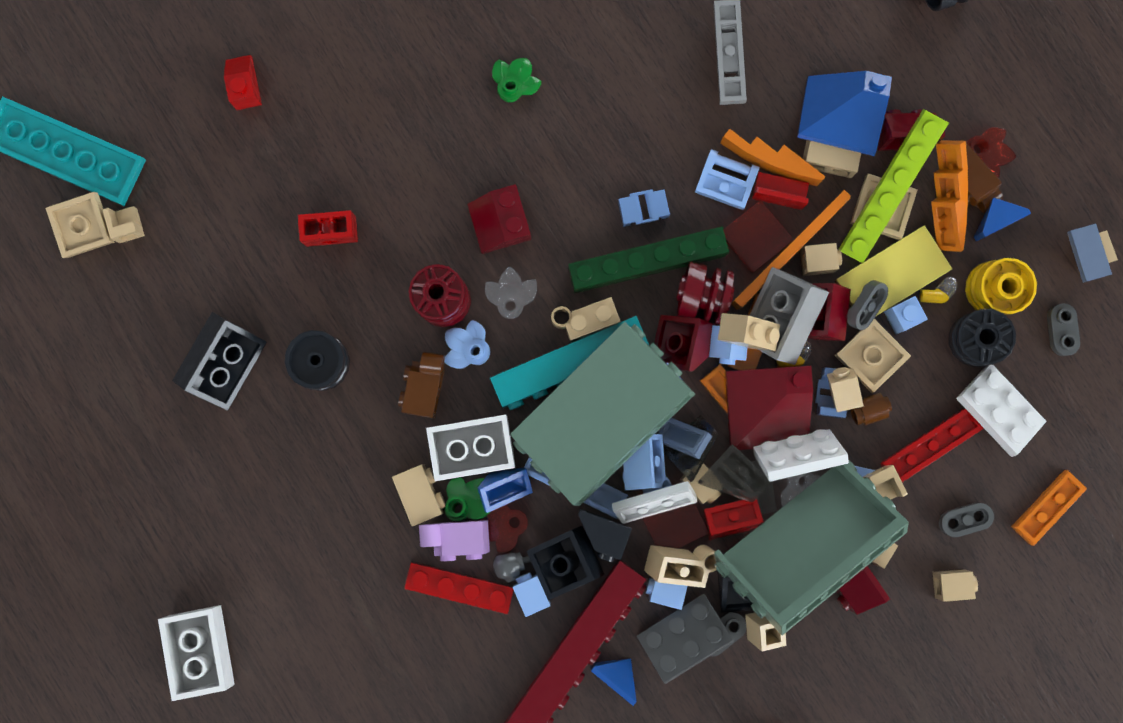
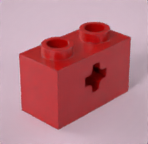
M351 210L298 215L299 240L306 247L358 242L356 216Z

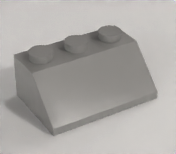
M772 267L749 316L780 324V337L777 342L776 351L758 350L778 361L795 365L829 292Z

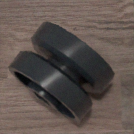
M311 330L299 334L291 341L286 350L285 366L287 373L295 383L305 388L318 391L335 388L345 379L349 371L350 358L346 347L340 340L323 331ZM316 357H320V363L318 365L315 361Z

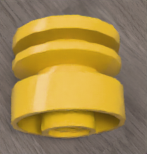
M1003 258L987 261L976 266L966 280L965 292L968 302L975 310L994 309L1004 314H1014L1023 311L1032 303L1036 295L1037 281L1034 272L1026 263L1018 259Z

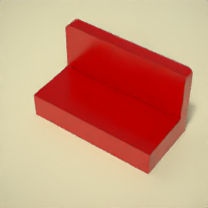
M758 172L752 199L803 210L809 200L806 198L809 183Z
M757 497L704 509L710 540L754 530L764 523Z

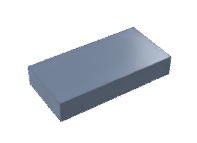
M1096 224L1067 232L1083 283L1112 275Z
M670 418L658 432V434L663 435L664 445L697 459L701 457L712 438L708 432Z

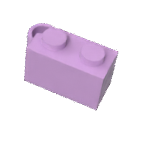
M488 520L419 525L420 547L434 546V556H440V561H454L458 555H466V560L482 559V554L490 552Z

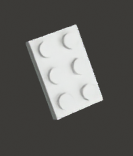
M994 365L985 366L956 398L1011 457L1018 455L1046 423V420Z
M820 429L802 436L793 435L787 439L775 442L767 441L753 447L754 456L769 482L849 463L847 452L830 429Z

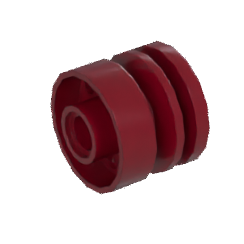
M689 262L685 275L681 277L676 301H679L677 316L695 318L698 310L703 309V319L709 322L712 312H715L714 324L720 326L722 313L727 314L731 307L734 295V272L727 270L723 281H720L721 269L716 268L710 279L707 278V265Z
M440 264L426 266L418 271L411 280L409 287L410 303L415 311L432 325L439 327L453 326L463 320L469 312L471 304L470 290L459 274L449 266ZM444 293L441 298L437 299L440 294Z

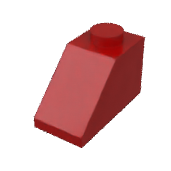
M247 55L226 60L224 81L229 102L236 110L262 105L252 56Z

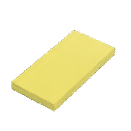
M924 225L835 281L838 285L851 289L849 301L851 307L861 294L863 287L870 281L876 280L885 283L888 287V296L877 313L879 315L952 270V267Z

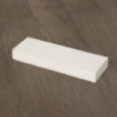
M686 481L612 503V509L621 523L624 524L694 504L698 501L695 491L690 483Z

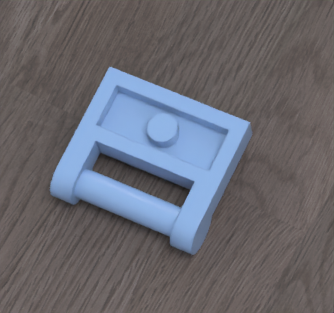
M711 149L695 193L744 210L760 167L753 164L748 166L718 154V151ZM714 164L747 176V179L743 181L713 170L712 167Z

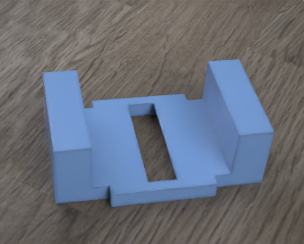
M653 189L632 193L629 194L630 197L618 199L623 227L631 226V223L638 225L657 221L659 217L664 219L670 216L665 190L653 192ZM645 194L650 219L643 220L638 197Z
M824 367L821 372V380L818 379L815 403H818L816 415L846 418L847 410L837 412L832 396L820 395V388L830 389L827 374L833 373L835 368Z

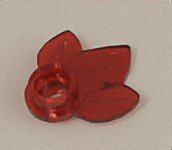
M992 127L987 129L981 136L970 138L966 145L968 144L974 152V146H979L981 152L976 154L999 178V166L1013 161L1016 158V154L1003 143L1006 130Z
M507 504L491 511L487 515L488 519H486L488 520L489 541H496L498 553L512 550L517 544L518 535H521L528 526L526 515L520 510H511ZM516 517L519 519L520 524L518 527L510 525L511 518Z

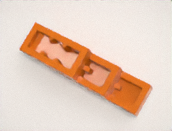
M731 129L727 131L720 144L742 159L784 178L818 186L826 177L785 145L776 152L760 138L756 137L749 144Z
M941 140L936 144L939 169L934 172L937 198L931 201L936 243L940 250L962 252L965 243L968 208L966 141Z

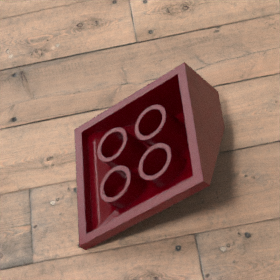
M811 366L725 371L731 451L753 449L754 446L761 445L767 441L775 442L787 439L793 435L802 436L810 433L813 400Z

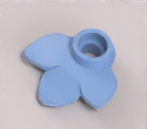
M471 320L466 330L462 328L447 330L445 332V340L448 347L452 350L445 356L444 362L456 369H463L469 364L481 365L485 363L490 356V347L485 342L486 332L483 326ZM479 347V354L474 356L473 350Z

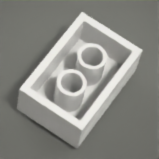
M507 415L426 428L435 481L516 468Z
M221 605L168 615L158 619L172 701L225 691L235 685Z

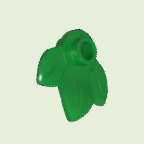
M517 58L510 65L502 60L495 62L492 78L498 84V95L505 102H515L522 95H532L540 88L542 81L531 76L532 65L528 58Z
M462 477L450 480L446 489L448 500L445 505V514L450 520L455 522L463 521L466 518L479 520L490 513L484 512L478 487L484 478L475 479L468 483H465ZM457 505H462L460 513H455Z

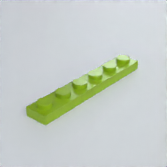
M925 109L922 110L841 244L839 250L842 253L864 263L949 122Z

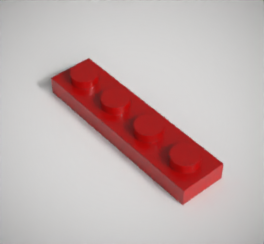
M963 408L880 464L882 467L894 465L901 481L904 482L984 428Z
M415 562L410 564L404 588L504 614L509 612L514 591L512 586Z

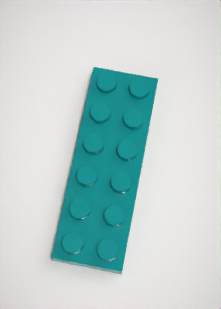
M3 96L0 100L1 153L85 190L98 192L99 196L125 206L146 159Z

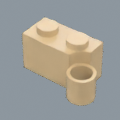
M612 297L572 312L567 307L560 306L555 308L551 314L552 324L557 329L566 330L570 343L621 322ZM561 311L567 313L569 316L568 322L565 324L555 322L554 316L556 313Z
M650 545L644 571L659 583L705 588L709 572L717 570L715 567V551L707 545L698 546L693 553L685 549Z

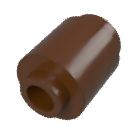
M877 393L863 398V407L850 409L855 424L866 426L889 418L892 406L887 396L883 397L881 393Z

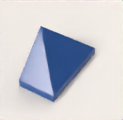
M993 198L974 235V239L978 241L1026 217L1031 212L1028 208Z
M526 468L489 472L478 487L484 512L486 513L533 493Z
M631 659L595 662L590 666L592 673L634 706L637 701Z

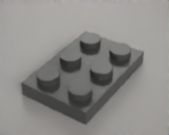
M705 594L683 606L682 610L675 611L637 635L638 640L664 684H667L734 642Z

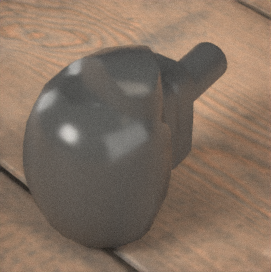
M520 552L497 555L493 560L494 572L498 578L505 579L506 582H512L520 576V571L525 570L524 564L531 562L529 556L522 557Z

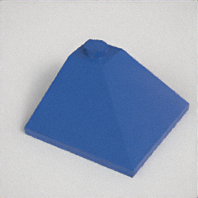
M870 71L808 76L797 137L875 156L890 96L892 77Z

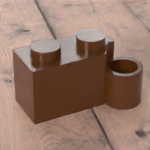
M967 144L968 204L970 203L973 207L976 206L982 213H986L993 198L1004 199L999 190L1002 182Z
M423 352L420 362L412 361L411 366L406 365L403 380L407 381L405 392L401 391L398 406L402 407V413L436 418L445 371V355Z

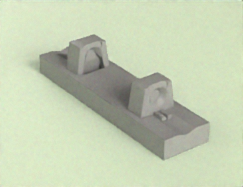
M740 0L714 1L720 105L744 104L747 101ZM728 73H737L735 77H725L724 75Z

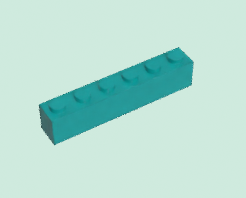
M637 316L491 377V382L502 407H509V410H513L523 406L524 399L533 396V399L537 400L548 395V389L555 386L558 387L624 322L631 327L636 324L642 330ZM644 337L643 340L649 345L646 337Z

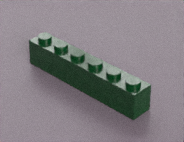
M722 226L568 264V270L575 294L686 267L689 262L699 264L723 258L729 253Z

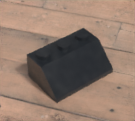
M212 312L172 381L183 390L228 410L267 342Z

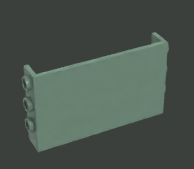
M624 322L510 434L515 440L513 442L515 448L522 454L527 453L532 459L530 462L532 467L540 474L544 472L550 479L548 481L550 487L558 494L562 492L574 506H580L695 395L692 389L679 377L683 374L673 362H670L668 365L661 358L664 353L654 343L649 346L643 340L646 334L636 324L631 327Z
M848 460V464L832 467L724 555L719 549L714 552L715 567L724 578L728 576L734 582L733 587L742 598L746 596L753 603L751 607L760 618L765 617L781 635L789 631L907 533L909 522L896 510L895 504L888 497H882L876 491V487L870 479L863 478L857 473L856 467L850 460Z

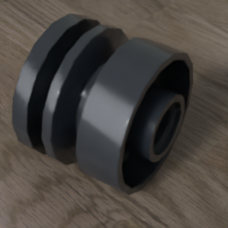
M980 309L961 316L952 325L949 332V347L952 354L961 363L968 366L981 367L1001 362L1012 353L1016 344V331L1012 321L1004 313L994 309ZM980 334H981V335L983 336V338H984V342H983V343H982V342L980 341V339H979V335H980Z

